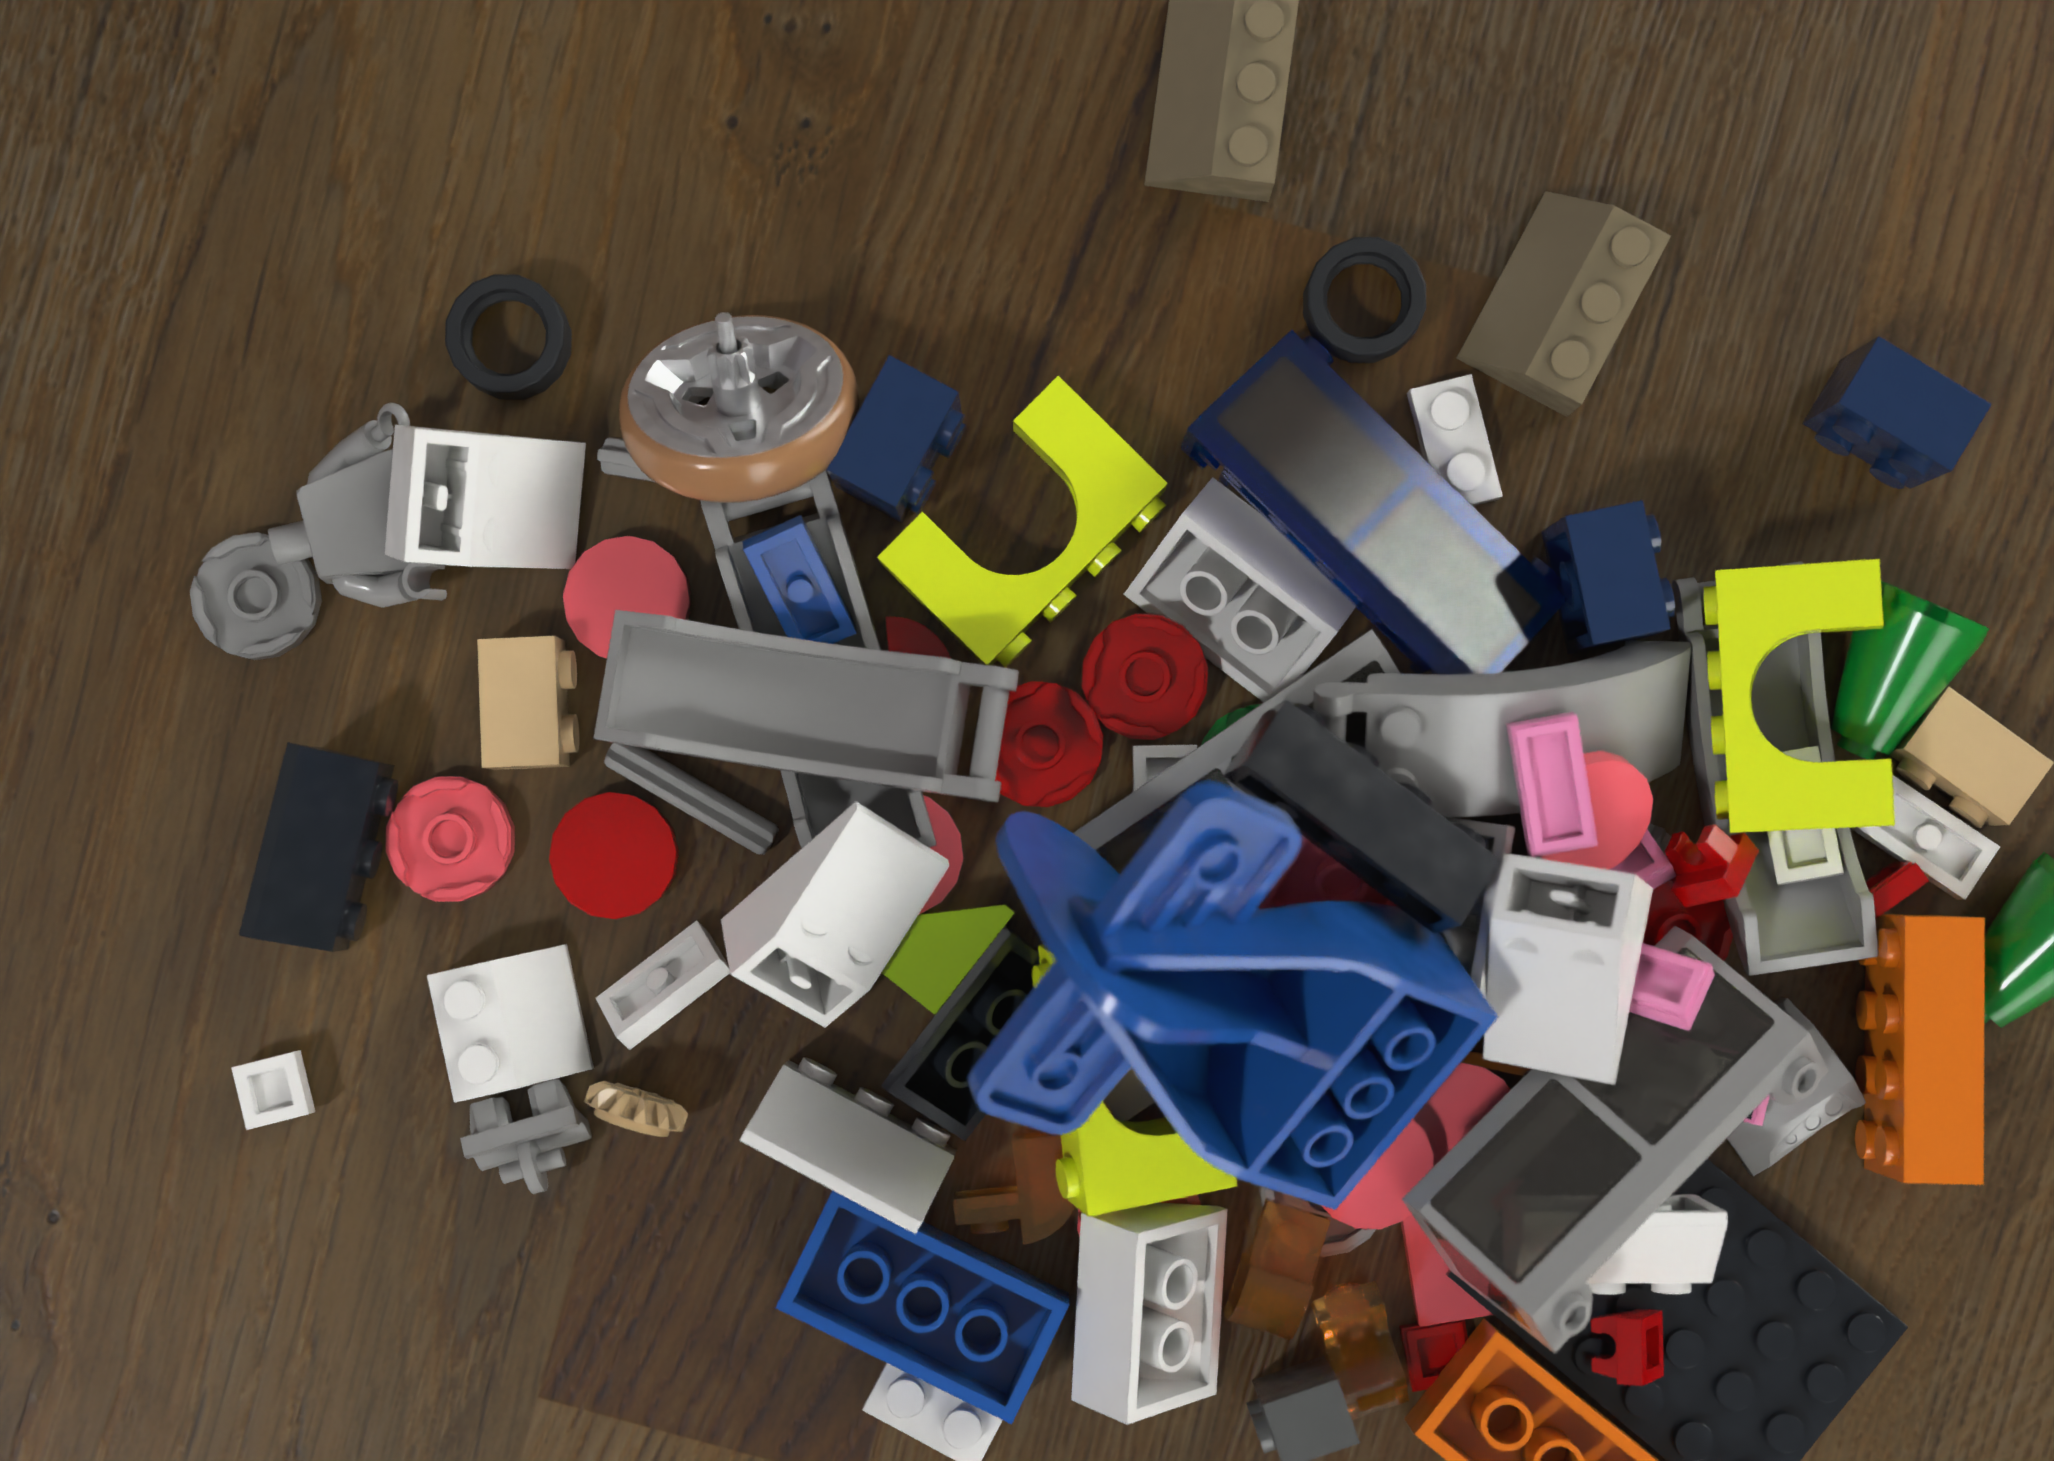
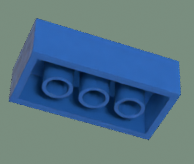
M832 1190L775 1308L1012 1424L1069 1307V1293L928 1223L922 1222L917 1233L914 1234Z

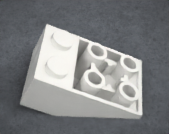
M395 425L384 555L403 562L571 569L576 561L586 443Z
M858 802L853 803L721 919L730 975L819 1025L827 1027L870 991L949 868L948 859Z
M1508 853L1503 854L1490 918L1486 1000L1498 1015V1018L1484 1034L1483 1059L1615 1085L1653 891L1651 886L1636 874Z

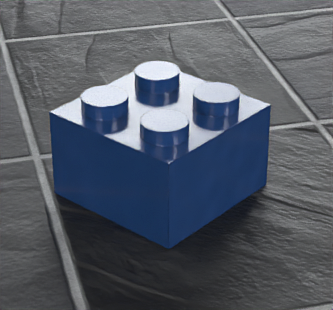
M1878 336L1840 360L1802 424L1817 432L1815 440L1826 449L1842 456H1848L1852 453L1872 465L1869 472L1884 484L1897 489H1903L1905 486L1911 489L1953 470L1992 404Z
M889 355L847 431L837 455L827 468V472L835 487L901 523L904 521L909 510L919 514L935 486L936 480L932 479L934 472L931 469L939 454L949 459L966 428V425L962 423L965 415L962 414L959 392Z
M1643 500L1568 515L1541 531L1568 654L1622 644L1628 640H1641L1671 629L1668 617H1672L1675 614L1674 595L1668 579H1660L1655 553L1661 551L1660 531L1654 515H1646Z

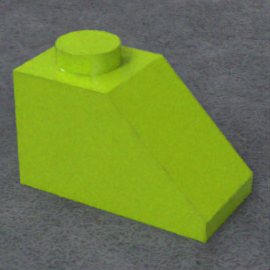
M1006 904L920 914L881 973L936 1015L1015 911Z

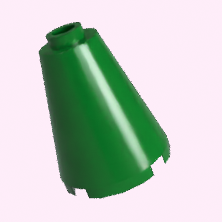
M1882 580L1883 629L1852 631L1830 726L1832 730L1841 734L1836 744L1837 746L1867 760H1873L1877 751L1887 755L1892 754L1985 641L1984 639L1990 629L1976 621Z
M2045 852L2032 861L1985 932L1984 1025L1989 1020H1993L2002 1028L2054 998V859Z

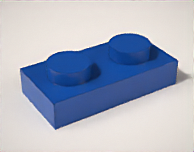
M802 515L742 541L743 551L787 637L834 644L856 634L855 623Z

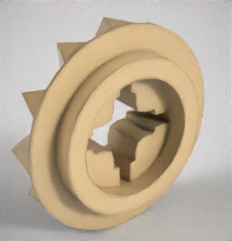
M607 1081L595 1083L589 1086L584 1100L586 1104L595 1108L594 1115L606 1122L632 1131L659 1137H668L670 1131H684L688 1117L686 1110L680 1104L675 1103L674 1100L620 1083L614 1084Z

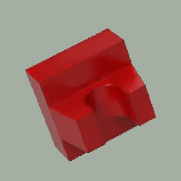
M1716 824L1704 826L1696 844L1690 840L1684 831L1674 833L1664 851L1677 875L1671 891L1685 908L1737 897L1759 850L1745 832L1728 836Z
M1635 1309L1628 1312L1599 1315L1591 1319V1332L1609 1334L1616 1342L1614 1356L1602 1354L1592 1358V1372L1617 1379V1384L1644 1386L1664 1376L1663 1310Z

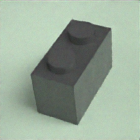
M1325 1356L1252 1380L1258 1398L1246 1402L1264 1454L1276 1450L1280 1461H1309L1360 1443L1339 1380Z

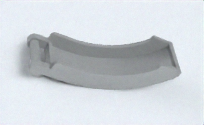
M827 469L811 481L773 497L731 503L700 500L715 547L717 563L738 628L740 630L787 637L743 551L742 541L775 526L734 538L729 521L814 497L818 513L802 518L856 627V634L834 644L881 650ZM781 771L801 849L855 802H858L927 847L937 845L922 791Z
M1802 561L1780 564V566L1799 565L1804 563ZM1694 577L1673 580L1672 591L1675 600L1679 642H1690L1691 645L1686 715L1705 826L1716 824L1728 836L1743 833H1730L1729 819L1717 820L1715 781L1727 780L1726 754L1713 755L1711 716L1723 715L1722 689H1709L1707 651L1720 650L1718 625H1703L1702 616L1704 586H1716V580L1697 583ZM1821 633L1797 636L1775 648L1758 669L1752 688L1754 717L1763 735L1781 752L1818 745L1821 762H1835L1826 699ZM1835 828L1844 871L1843 875L1779 886L1777 885L1767 831L1745 832L1759 852L1739 895L1725 899L1723 903L1742 965L1749 976L1878 957L1874 898L1864 879L1850 828Z
M615 610L594 739L781 771L998 802L1001 782L995 781L1006 709L1009 691H1016L1019 671L997 666L964 663L942 657L874 650L776 636L665 615ZM970 686L983 687L970 773L969 777L959 776L956 774Z
M1625 641V646L1589 659L1545 668L1502 673L1462 675L1375 673L1367 677V683L1327 682L1315 686L1313 708L1326 721L1327 725L1325 728L1344 743L1346 742L1347 715L1351 712H1366L1365 749L1378 759L1380 763L1379 769L1398 783H1407L1423 791L1432 800V808L1443 817L1521 813L1506 725L1508 723L1574 712L1578 717L1583 753L1602 750L1620 755L1631 763L1648 782L1669 773L1679 766L1691 645L1690 642Z

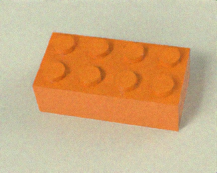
M1882 914L1880 917L1875 918L1878 957L1858 960L1860 965H1865V991H1860L1857 996L1856 1019L1859 1028L1865 1030L1864 1055H1860L1856 1062L1855 1078L1861 1093L1864 1094L1866 1103L1864 1104V1120L1858 1121L1855 1130L1857 1155L1860 1159H1864V1169L1902 1183L1984 1185L1985 918L1949 915Z
M1484 1318L1468 1337L1459 1352H1456L1441 1371L1439 1377L1425 1391L1404 1418L1414 1435L1446 1461H1660Z

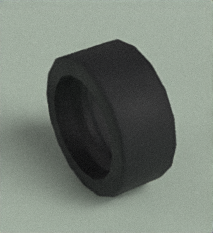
M1354 237L1334 245L1316 262L1303 292V317L1312 338L1329 355L1349 363H1375L1396 354L1415 334L1426 310V283L1417 262L1401 246L1379 237ZM1356 264H1371L1384 269L1396 281L1401 293V310L1396 322L1387 331L1373 337H1356L1344 332L1332 320L1327 308V292L1332 280L1342 270Z
M493 274L471 283L455 299L446 319L445 345L453 366L479 391L500 400H524L546 391L562 376L571 356L572 330L564 310L539 283L520 275ZM502 301H518L532 307L541 317L546 330L545 347L540 358L529 369L516 374H499L486 368L478 360L472 346V331L478 317L489 306Z

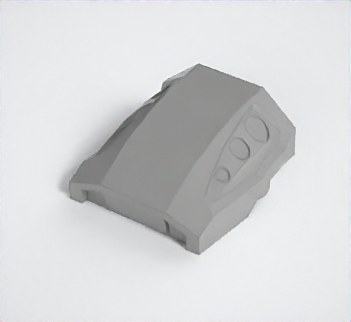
M1780 997L1773 1003L1810 1032L1829 1072L1820 1080L1817 1088L1811 1095L1794 1104L1781 1105L1769 1097L1762 1126L1742 1122L1726 1138L1743 1161L1742 1165L1752 1176L1771 1167L1824 1126L1838 1119L1851 1109L1861 1107L1866 1103L1855 1079L1817 1028L1788 998ZM1763 1010L1749 1018L1768 1030L1774 1025V1019ZM1733 1028L1722 1034L1710 1045L1746 1054L1757 1043L1750 1039L1749 1036L1763 1032L1757 1028L1745 1036Z

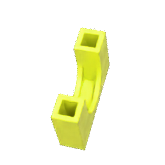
M1059 376L1013 420L1014 432L1062 478L1069 488L1075 503L1077 515L1076 528L1069 544L1058 558L1040 570L1022 575H1004L989 571L971 560L923 512L877 556L880 564L982 665L992 666L997 660L1005 668L1011 664L1032 642L1025 632L1042 615L1049 622H1052L1076 598L1077 595L1070 587L1087 570L1094 577H1097L1119 555L1122 550L1114 542L1131 525L1137 531H1143L1166 507V504L1159 497L1165 492L1168 483Z
M1880 559L1715 570L1716 586H1704V612L1706 625H1718L1720 650L1707 651L1709 689H1722L1723 715L1711 716L1713 755L1726 754L1727 780L1715 781L1717 820L1729 819L1730 833L1895 826L1891 759L1808 762L1795 759L1778 750L1767 740L1755 720L1752 708V688L1758 669L1766 657L1782 643L1797 636L1811 633L1883 629Z
M1045 944L1038 945L1040 965H1035L1032 970L1034 988L1055 962ZM1102 1101L1080 1128L1060 1135L1063 1158L1058 1159L1055 1165L1060 1193L1064 1199L1068 1198L1070 1203L1088 1217L1237 1187L1236 1177L1212 1166L1197 1155L1184 1142L1167 1117L1141 1122L1123 1121L1114 1118L1105 1106L1104 1101Z

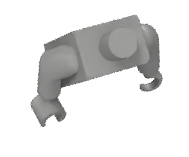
M396 403L383 405L379 410L377 420L367 422L341 440L309 472L307 485L296 491L303 518L302 521L268 529L270 545L278 566L313 557L318 577L326 584H333L340 595L380 608L418 599L442 601L447 597V590L431 589L429 584L431 574L437 569H445V565L403 562L384 555L393 449L384 450L390 446L391 435L394 433L391 420L392 414L396 417L398 425L410 426L407 412Z

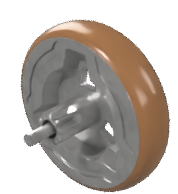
M723 312L716 315L713 320L692 325L668 336L651 348L637 362L628 375L621 392L619 403L620 430L631 458L646 476L660 486L679 495L702 501L731 503L759 500L795 489L811 481L828 468L831 461L837 455L845 435L859 411L858 385L853 369L844 353L830 339L815 329L802 323L779 317L764 315L731 316V314ZM768 387L773 389H779L776 390L774 393L769 394L762 388ZM706 397H711L707 405L696 404Z

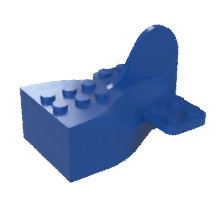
M1209 781L1189 788L1179 798L1121 875L1086 842L1056 822L1029 812H1016L1007 818L996 836L997 850L1009 877L1055 962L973 1067L968 1078V1085L980 1110L985 1113L1050 1134L1061 1135L1080 1128L1132 1067L1184 1142L1212 1166L1238 1179L1336 1210L1496 1021L1498 1015L1440 933L1434 934L1397 906L1368 901L1328 900L1294 903L1256 910L1274 883L1296 857L1301 848V835L1288 814L1281 809L1220 783Z

